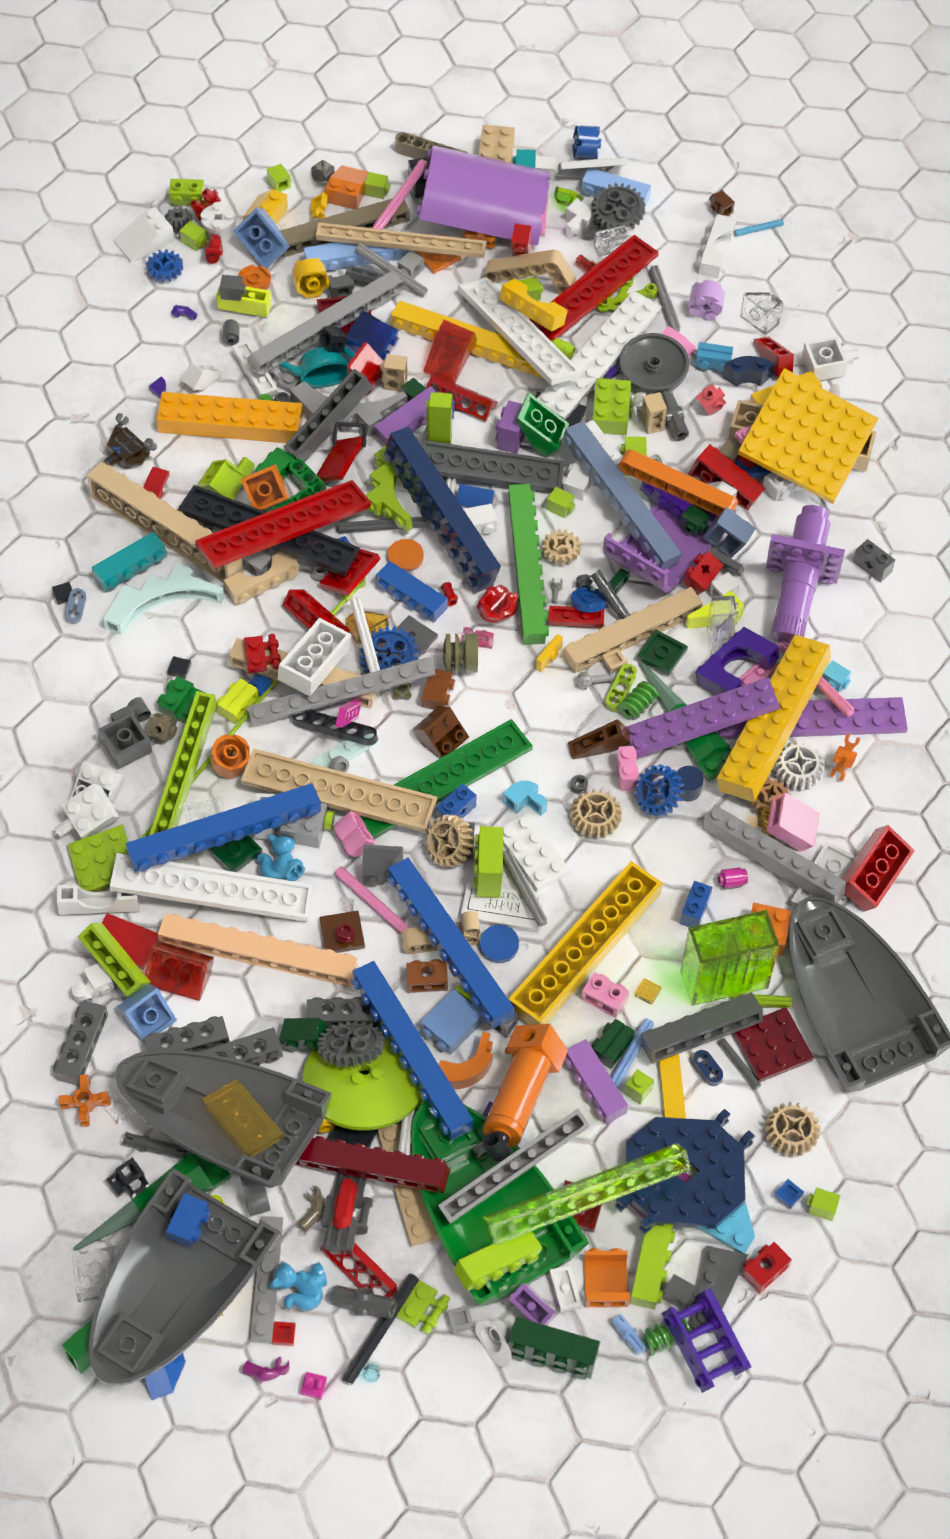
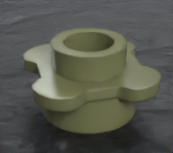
M411 684L393 687V698L397 700L400 698L410 699L412 696L410 693Z

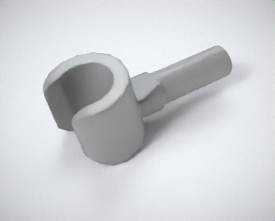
M552 578L551 589L554 593V604L557 603L558 593L562 590V578L560 583H555L554 578Z

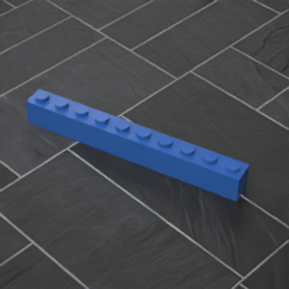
M313 783L127 842L125 843L127 855L134 872L145 871L150 867L164 865L168 861L177 858L182 859L187 855L196 852L200 853L214 846H222L227 842L240 840L251 834H259L264 830L277 828L288 822H296L301 818L314 816L321 812V801Z
M409 857L390 866L387 876L388 883L391 887L396 888L399 899L402 902L405 901L408 905L407 909L410 915L417 918L420 929L423 932L426 931L431 945L438 948L440 958L444 962L447 961L450 972L454 977H458L463 991L470 994L472 1004L475 1008L479 1007L484 1021L490 1023L492 1028H495L513 1018L514 1006Z
M375 961L352 970L353 979H351V983L356 991L359 990L363 1004L369 1006L373 1020L375 1022L378 1021L383 1036L385 1038L388 1037L393 1053L399 1055L401 1066L410 1073L409 1077L414 1086L417 1085L420 1089L419 1094L424 1102L427 1101L429 1104L431 1115L434 1119L437 1118L439 1120L442 1133L448 1135L452 1141L472 1131V1117Z

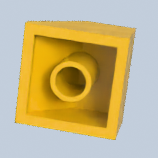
M274 189L259 194L242 217L243 220L255 208H264L277 224L288 209L287 194Z

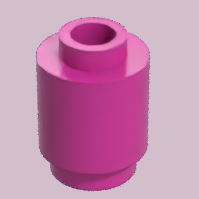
M740 867L721 869L720 874H718V883L722 885L723 889L742 887L748 883L747 871Z

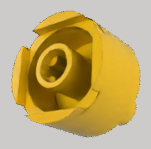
M309 258L295 262L292 278L297 292L309 299L321 296L322 292L325 289L327 290L330 285L328 274L319 258Z

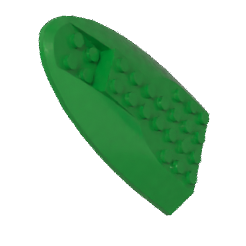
M426 1101L421 1104L412 1121V1156L419 1154L431 1160L433 1158H440L446 1162L450 1169L444 1194L419 1190L434 1229L453 1266L455 1267L460 1259L527 1227L530 1228L542 1246V1250L538 1255L539 1258L532 1264L525 1263L513 1273L510 1271L504 1273L497 1281L490 1280L478 1290H475V1288L469 1290L478 1306L499 1302L513 1294L523 1283L529 1285L548 1274L551 1269L559 1268L566 1264L589 1244V1241L560 1196L536 1165L449 1225L439 1210L438 1205L500 1162L494 1161L490 1156L479 1160L477 1158L478 1153L473 1151L474 1147L486 1137L483 1126L487 1117L464 1104L473 1119V1130L451 1141L448 1135L442 1133L439 1126L440 1122L437 1118H433L429 1110L430 1106ZM518 1145L510 1147L509 1156L519 1150L520 1147Z

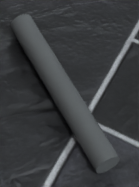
M725 1038L719 1040V1045L755 1090L760 1088V1082Z

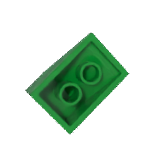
M526 394L516 421L532 447L545 457H548L559 449L565 429L568 428L569 423L532 394Z

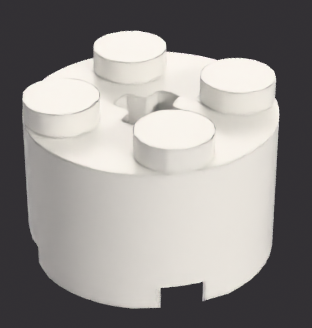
M215 202L203 210L201 213L202 228L206 230L208 241H210L211 234L220 235L222 243L228 242L235 236L233 232L236 228L235 214L230 207L223 205L221 202Z

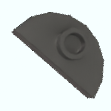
M594 219L582 232V237L587 239L599 238L606 233L607 227L601 228V223L596 224V219Z

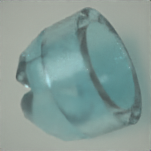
M369 1363L364 1367L363 1378L370 1383L378 1381L381 1374L380 1367L375 1363Z

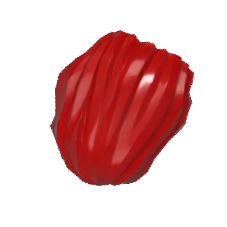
M503 585L488 587L477 604L480 617L486 622L498 623L514 615L519 603L518 595L516 592L510 593Z

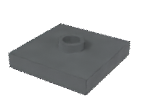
M410 615L397 627V631L403 628L404 634L409 632L410 638L414 637V643H417L419 647L416 650H419L420 655L415 656L417 658L438 638L436 632ZM398 646L396 650L401 651L405 646Z

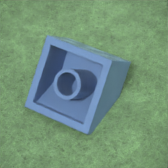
M147 984L116 1007L126 1024L143 1043V1037H147L155 1032L160 1033L177 1021L158 988L151 984Z

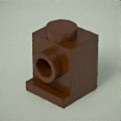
M723 190L713 193L709 197L710 207L713 212L724 216L733 214L735 201Z

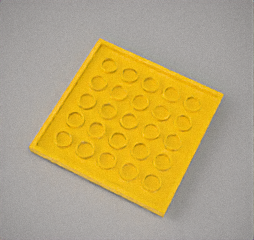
M784 368L737 454L833 504L879 418Z

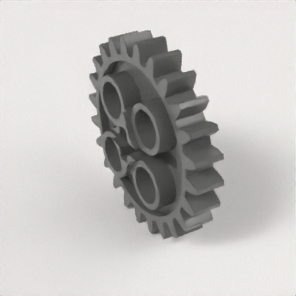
M615 183L614 187L608 184V189L602 187V192L597 191V196H593L591 213H593V219H596V224L601 223V228L607 227L606 231L612 228L613 233H615L616 229H619L620 233H622V229L628 232L629 227L635 229V224L640 225V220H643L645 215L646 203H644V197H641V192L636 193V188L631 190L630 185L624 187V183L621 186Z
M357 1020L353 1024L347 1021L346 1024L339 1022V1026L331 1025V1029H325V1033L320 1034L321 1038H318L317 1043L320 1057H323V1061L329 1060L330 1065L336 1063V1067L344 1064L345 1068L348 1065H352L355 1068L356 1064L364 1066V1062L371 1063V1059L377 1060V1055H382L385 1045L384 1036L378 1027L373 1028L372 1023L366 1026V1021L358 1024Z

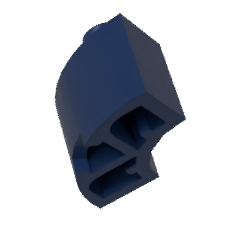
M758 356L736 357L725 364L723 378L736 387L743 383H753L761 387L772 377L774 363Z

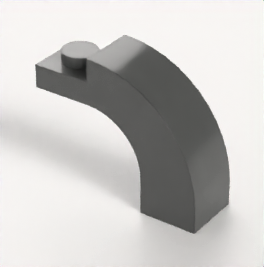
M240 1176L250 1216L271 1211L265 1186Z

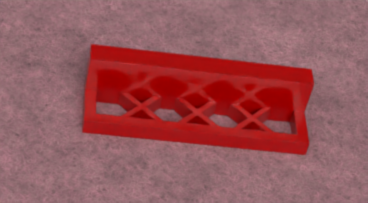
M437 375L430 376L426 389L430 386L432 387L434 383L439 386L441 393L454 392L456 397L454 408L485 421L488 420L491 409L496 408L498 403L494 399ZM466 397L469 398L472 405L468 408H464L461 400ZM481 404L487 406L484 416L478 413L476 406Z
M290 589L282 606L307 628L310 629L321 618L350 633V629L307 591L304 589Z
M355 1242L353 1251L341 1250V1254H331L327 1249H323V1246L320 1247V1251L357 1288H370L371 1290L373 1288H382L387 1293L385 1297L389 1298L397 1292V1284ZM343 1259H353L356 1262V1269H346L343 1266ZM358 1273H367L371 1277V1283L361 1284L358 1281Z

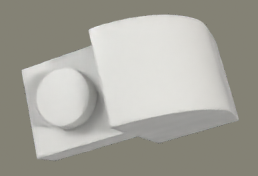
M578 199L566 209V220L569 222L566 225V236L572 239L581 230L584 231L591 222L590 208Z

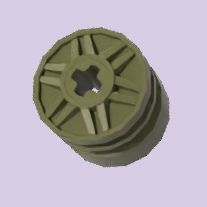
M465 633L464 642L459 641L458 634H455V642H451L450 634H446L443 644V663L446 671L451 672V665H455V673H458L460 665L464 664L466 673H478L477 633Z

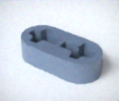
M76 588L70 592L65 617L71 624L79 623L82 619L86 604V593L84 590ZM77 594H80L83 599H79L78 604H75V597ZM74 608H76V614L78 616L71 618V614L73 613Z

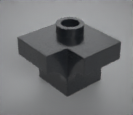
M133 1157L117 1167L115 1172L106 1179V1182L118 1198L128 1192L131 1198L134 1199L150 1186L145 1178V1173Z

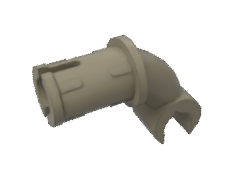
M312 1186L316 1192L315 1196L306 1192L309 1201L314 1206H311V1210L298 1221L300 1227L306 1232L319 1219L322 1220L324 1201L322 1193L317 1186Z

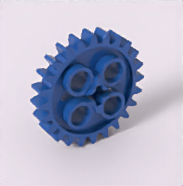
M386 626L385 631L381 627H379V633L372 631L373 636L371 639L375 652H378L376 653L377 660H382V663L379 665L380 670L390 668L395 663L404 664L419 660L415 657L420 655L419 650H416L419 647L417 643H414V637L410 638L409 632L404 634L403 628L397 631L396 626L392 630ZM380 643H386L385 647L378 648ZM398 646H405L401 651L396 650ZM359 648L362 654L359 655V659L362 661L360 663L361 668H364L365 674L370 673L364 650Z

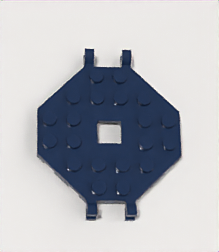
M723 1109L715 1120L655 1117L626 1141L625 1194L616 1198L617 1204L615 1208L621 1213L632 1203L646 1217L640 1221L642 1226L639 1227V1231L644 1235L654 1226H664V1224L692 1228L694 1226H707V1228L716 1229L745 1204L744 1150L753 1144L752 1139L755 1135L748 1130L739 1141L732 1137L722 1128L729 1123L728 1118L731 1115L726 1109ZM682 1161L689 1162L698 1171L686 1183L672 1171Z

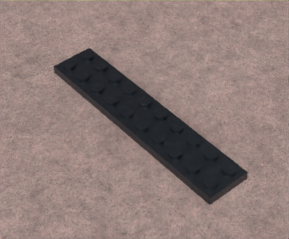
M193 485L178 507V511L182 512L185 516L221 530L267 513L196 485ZM315 530L270 547L273 550L344 577L360 553V547Z

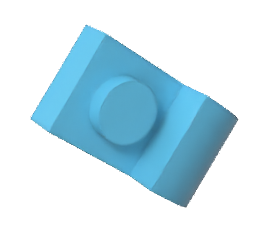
M519 781L503 792V803L516 814L526 805H529L540 816L547 812V800L543 795L538 794L539 785L534 782Z

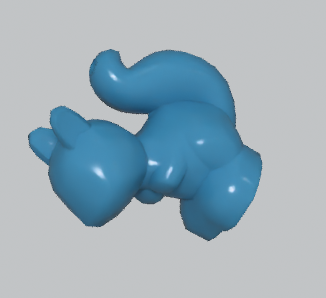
M268 835V840L272 843V851L277 857L272 861V858L266 853H261L257 856V862H261L259 866L260 875L281 880L287 879L288 881L299 879L303 875L305 867L301 860L293 859L291 855L295 846V839L284 835L278 837Z
M281 1262L274 1270L273 1280L269 1283L268 1288L271 1290L278 1287L288 1289L295 1286L299 1293H291L285 1297V1308L289 1310L294 1305L299 1310L310 1311L320 1305L323 1296L322 1287L327 1285V1279L320 1262L311 1265L306 1272L300 1270L297 1273L291 1265Z

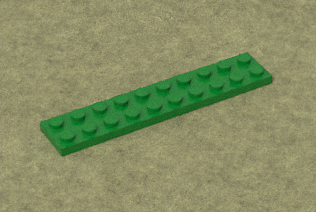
M510 719L394 785L436 796L437 803L446 799L462 783L468 787L533 750V745L515 722ZM360 816L373 839L398 826Z

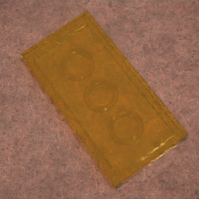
M238 1079L202 1098V1103L243 1153L249 1157L254 1156L284 1138V1133Z

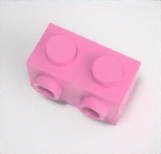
M594 972L582 990L581 999L617 1018L628 1001L629 991L622 984H616L610 981L607 976Z

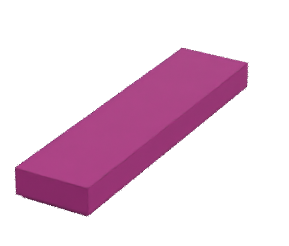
M354 699L339 707L336 726L342 728L359 717L362 701Z

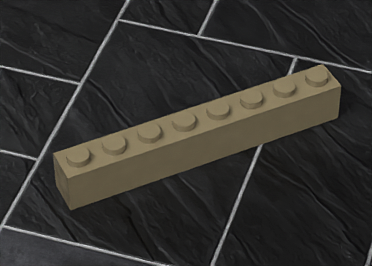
M392 199L280 230L289 245V248L282 254L283 257L304 252L305 247L335 243L332 241L316 240L318 222L372 228ZM403 200L384 228L410 221V209L405 200Z

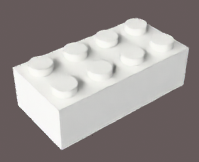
M319 618L279 664L278 680L311 696L349 651L351 634Z

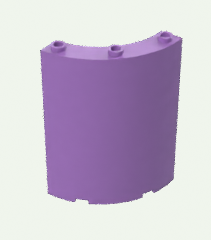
M434 145L432 149H429L427 159H430L429 169H425L424 179H427L422 205L418 204L417 215H419L420 220L512 240L514 223L531 225L532 244L538 246L543 224L540 217L541 214H545L548 197L549 171Z

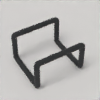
M336 422L334 424L333 445L337 443L338 426L363 428L362 447H366L367 426L365 424Z

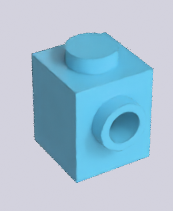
M832 660L826 667L822 677L840 693L842 689L845 690L849 686L851 671Z

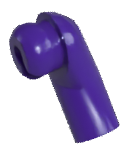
M181 305L173 306L171 314L175 317H179L180 313H182L191 320H195L198 315L189 307Z

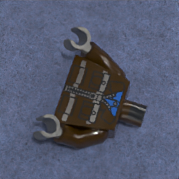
M118 413L116 415L118 424L115 425L107 443L109 456L104 459L106 465L111 466L117 463L123 469L141 466L149 458L150 451L157 449V444L151 438H147L142 442L127 427L123 428V425L129 423V418L124 416V419L121 421L123 414Z

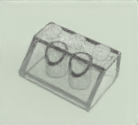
M712 596L707 623L710 656L715 654L735 634L739 604L735 603L734 596Z

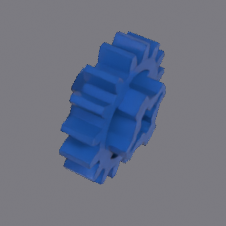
M167 249L165 252L159 250L158 254L153 252V257H148L146 262L147 273L150 274V278L155 277V281L162 279V283H164L168 279L171 282V278L177 279V275H182L181 271L184 269L183 260L179 254L175 255L173 250L170 253Z

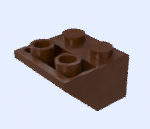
M438 706L412 729L421 744L439 759L453 752L469 738V735L451 707Z

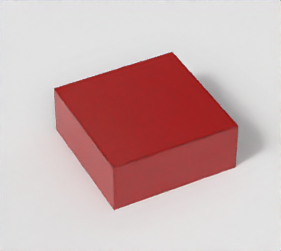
M274 1321L272 1345L294 1346L296 1323Z

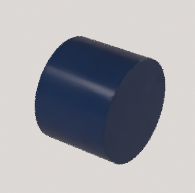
M683 766L677 770V775L682 778L680 782L684 784L680 788V790L684 791V794H680V798L686 802L694 801L701 795L704 776L694 766Z

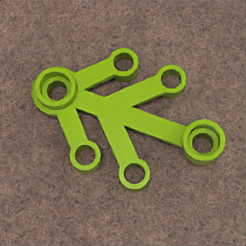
M632 277L629 280L630 282H626L622 286L617 297L611 298L612 295H610L596 307L597 310L601 313H607L610 310L615 311L619 307L616 304H622L631 294H627V292L633 286L634 278ZM649 283L644 289L635 292L648 299H653L657 296L658 288L655 284Z

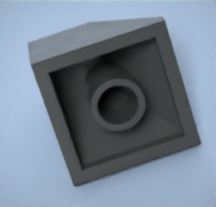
M363 845V884L369 886L385 884L388 881V868L403 860V847Z

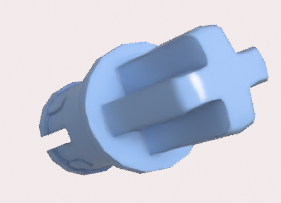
M622 1314L612 1319L611 1324L619 1331L622 1340H626L636 1353L641 1354L647 1349L646 1344L637 1335L636 1328H632Z

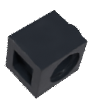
M324 326L319 342L328 352H344L348 336L339 327Z

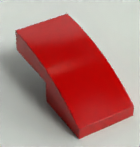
M153 466L143 489L153 492L157 498L161 499L163 488L170 477V472Z

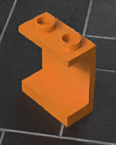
M592 1248L589 1251H585V1308L629 1307L628 1251H623L620 1248H613L610 1251Z

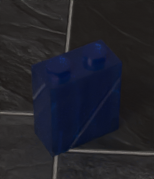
M362 310L347 333L346 345L358 352L363 343L366 342L382 360H385L386 355L390 354L389 350L391 347H395L399 341L398 330Z

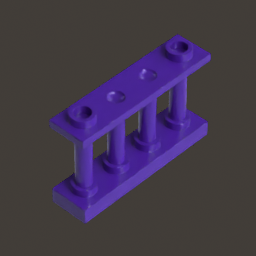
M711 1288L695 1296L697 1303L679 1312L672 1306L661 1313L665 1325L669 1328L694 1377L696 1386L700 1388L702 1393L715 1387L712 1380L732 1370L735 1376L752 1368ZM702 1311L707 1323L687 1332L681 1320ZM709 1331H713L717 1343L697 1352L692 1340ZM722 1350L728 1362L708 1372L702 1360Z

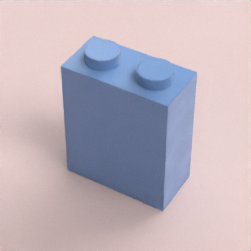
M453 989L421 1020V1033L427 1039L431 1038L442 1052L446 1051L451 1055L483 1023L482 1012Z

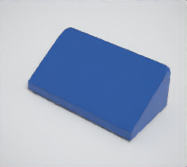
M460 484L456 499L462 507L466 508L493 504L494 490Z

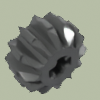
M174 207L173 210L168 209L164 217L173 227V232L176 235L180 233V230L187 223L193 222L191 212L187 208L183 209L182 207L177 209Z

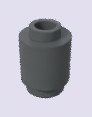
M228 319L222 326V341L227 345H235L239 342L240 327L236 320Z

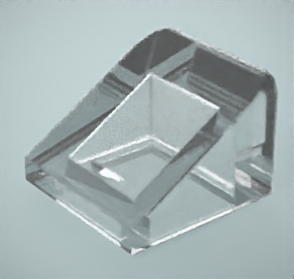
M119 1097L110 1106L104 1108L116 1124L133 1113L131 1106L122 1097Z

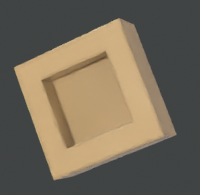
M619 648L602 655V661L611 673L621 669L623 665L628 663Z

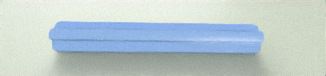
M648 1018L643 1020L611 1076L617 1088H619L642 1047L641 1033L653 1028L654 1022Z

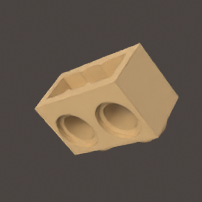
M387 354L386 359L382 360L381 371L384 372H382L381 382H384V390L401 392L400 386L408 381V357Z
M660 392L643 396L641 420L647 434L664 431L667 407Z

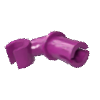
M280 1356L275 1360V1367L269 1369L267 1366L261 1367L247 1360L243 1366L242 1374H246L259 1380V1383L273 1380L280 1375L288 1374L290 1363L288 1360L285 1366H280L282 1363V1357Z

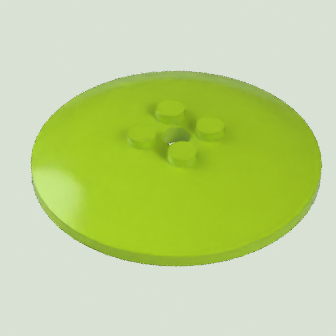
M384 1037V1050H382V1055H377V1060L371 1059V1063L364 1062V1066L356 1064L355 1068L352 1065H348L345 1068L344 1064L336 1067V1063L330 1065L329 1060L323 1061V1057H320L318 1049L311 1052L304 1066L303 1082L332 1093L324 1119L343 1128L375 1130L391 1126L403 1120L415 1110L422 1099L419 1094L420 1089L417 1085L414 1086L409 1077L410 1073L401 1066L399 1055L393 1053L388 1037ZM362 1070H368L370 1073L363 1075L359 1072Z

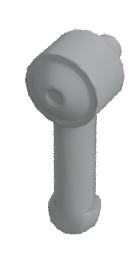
M581 672L576 680L580 687L588 688L592 683L614 682L616 676L613 673L590 676L587 672Z

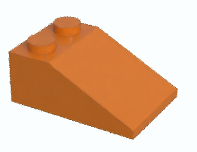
M341 165L330 177L325 187V194L328 195L327 203L357 209L365 194L364 184L369 172Z

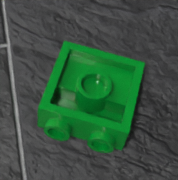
M177 676L175 680L171 679L168 682L167 692L165 695L161 694L157 700L159 713H167L173 719L186 724L196 691H203L194 688L192 682Z

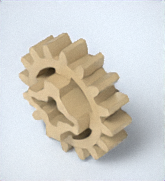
M559 528L556 533L551 530V534H546L545 539H542L541 551L544 552L543 557H549L548 562L554 560L555 565L561 562L564 566L566 561L571 564L572 559L577 560V555H580L581 542H578L579 537H574V532L567 533V529L561 532Z

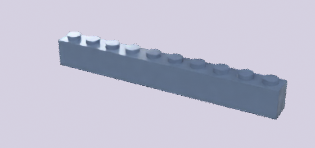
M584 421L566 428L563 436L565 446L570 448L574 458L581 463L583 470L592 478L593 484L598 486L603 497L611 504L613 511L620 516L622 523L631 531L632 537L635 540L637 539L643 552L647 553L652 559V563L656 561L657 566L663 570L678 564L682 553Z

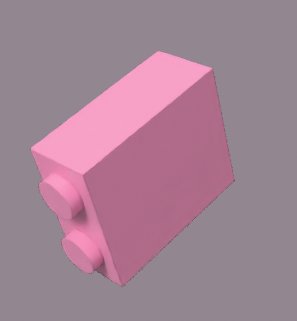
M783 793L772 798L767 832L802 852L814 847L820 813L789 794Z

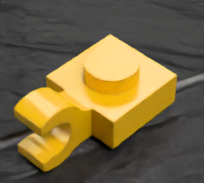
M324 192L311 199L310 212L313 219L316 217L318 219L325 218L323 211L327 207L328 195Z

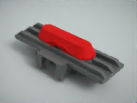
M342 1174L337 1175L333 1196L327 1195L321 1225L322 1228L326 1229L323 1249L353 1251L356 1235H364L368 1232L367 1221L369 1210L373 1206V1200L370 1197H363L367 1179ZM361 1208L358 1223V1220H355L352 1216L355 1209Z

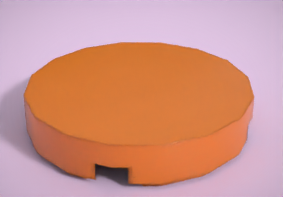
M249 265L238 273V276H243V284H246V287L267 290L271 285V274L263 266Z
M411 539L397 540L388 549V560L406 572L408 570H416L424 560L423 548L419 543Z

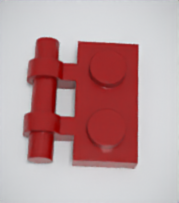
M269 634L267 642H263L262 636L244 637L248 674L267 672V665L271 664L273 669H279L281 656L278 654L277 648L279 643L275 634ZM266 650H270V656H265Z

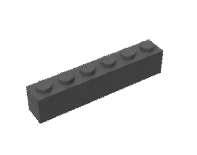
M354 368L283 446L287 453L293 455L295 459H301L306 462L334 431V424L342 422L373 388L367 377Z
M752 992L743 994L732 1000L721 1002L716 1006L705 1008L700 1012L686 1015L681 1019L641 1033L642 1047L653 1064L763 1022V1009Z

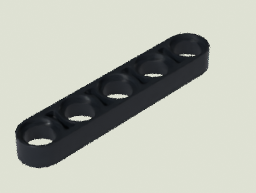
M312 710L292 715L293 723L301 728L367 746L374 745L378 741L377 730L368 725L352 721L342 728L331 729L330 727L336 724L337 717ZM299 715L306 716L302 720L296 719ZM315 720L323 721L322 723L317 725L313 724ZM350 729H356V730H357V731H356L355 733H353V734L347 733V731L350 730ZM366 734H374L372 738H364Z

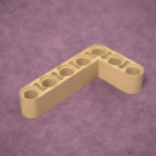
M555 249L491 259L487 262L483 275L484 278L487 277L494 283L514 278L519 279L548 274L560 294L576 281L562 253Z

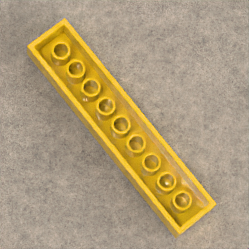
M794 635L770 679L780 709L748 720L717 777L720 792L755 802L831 660L829 644Z
M630 861L509 997V1001L514 1006V1011L519 1014V1018L528 1025L547 1024L659 897L663 883Z

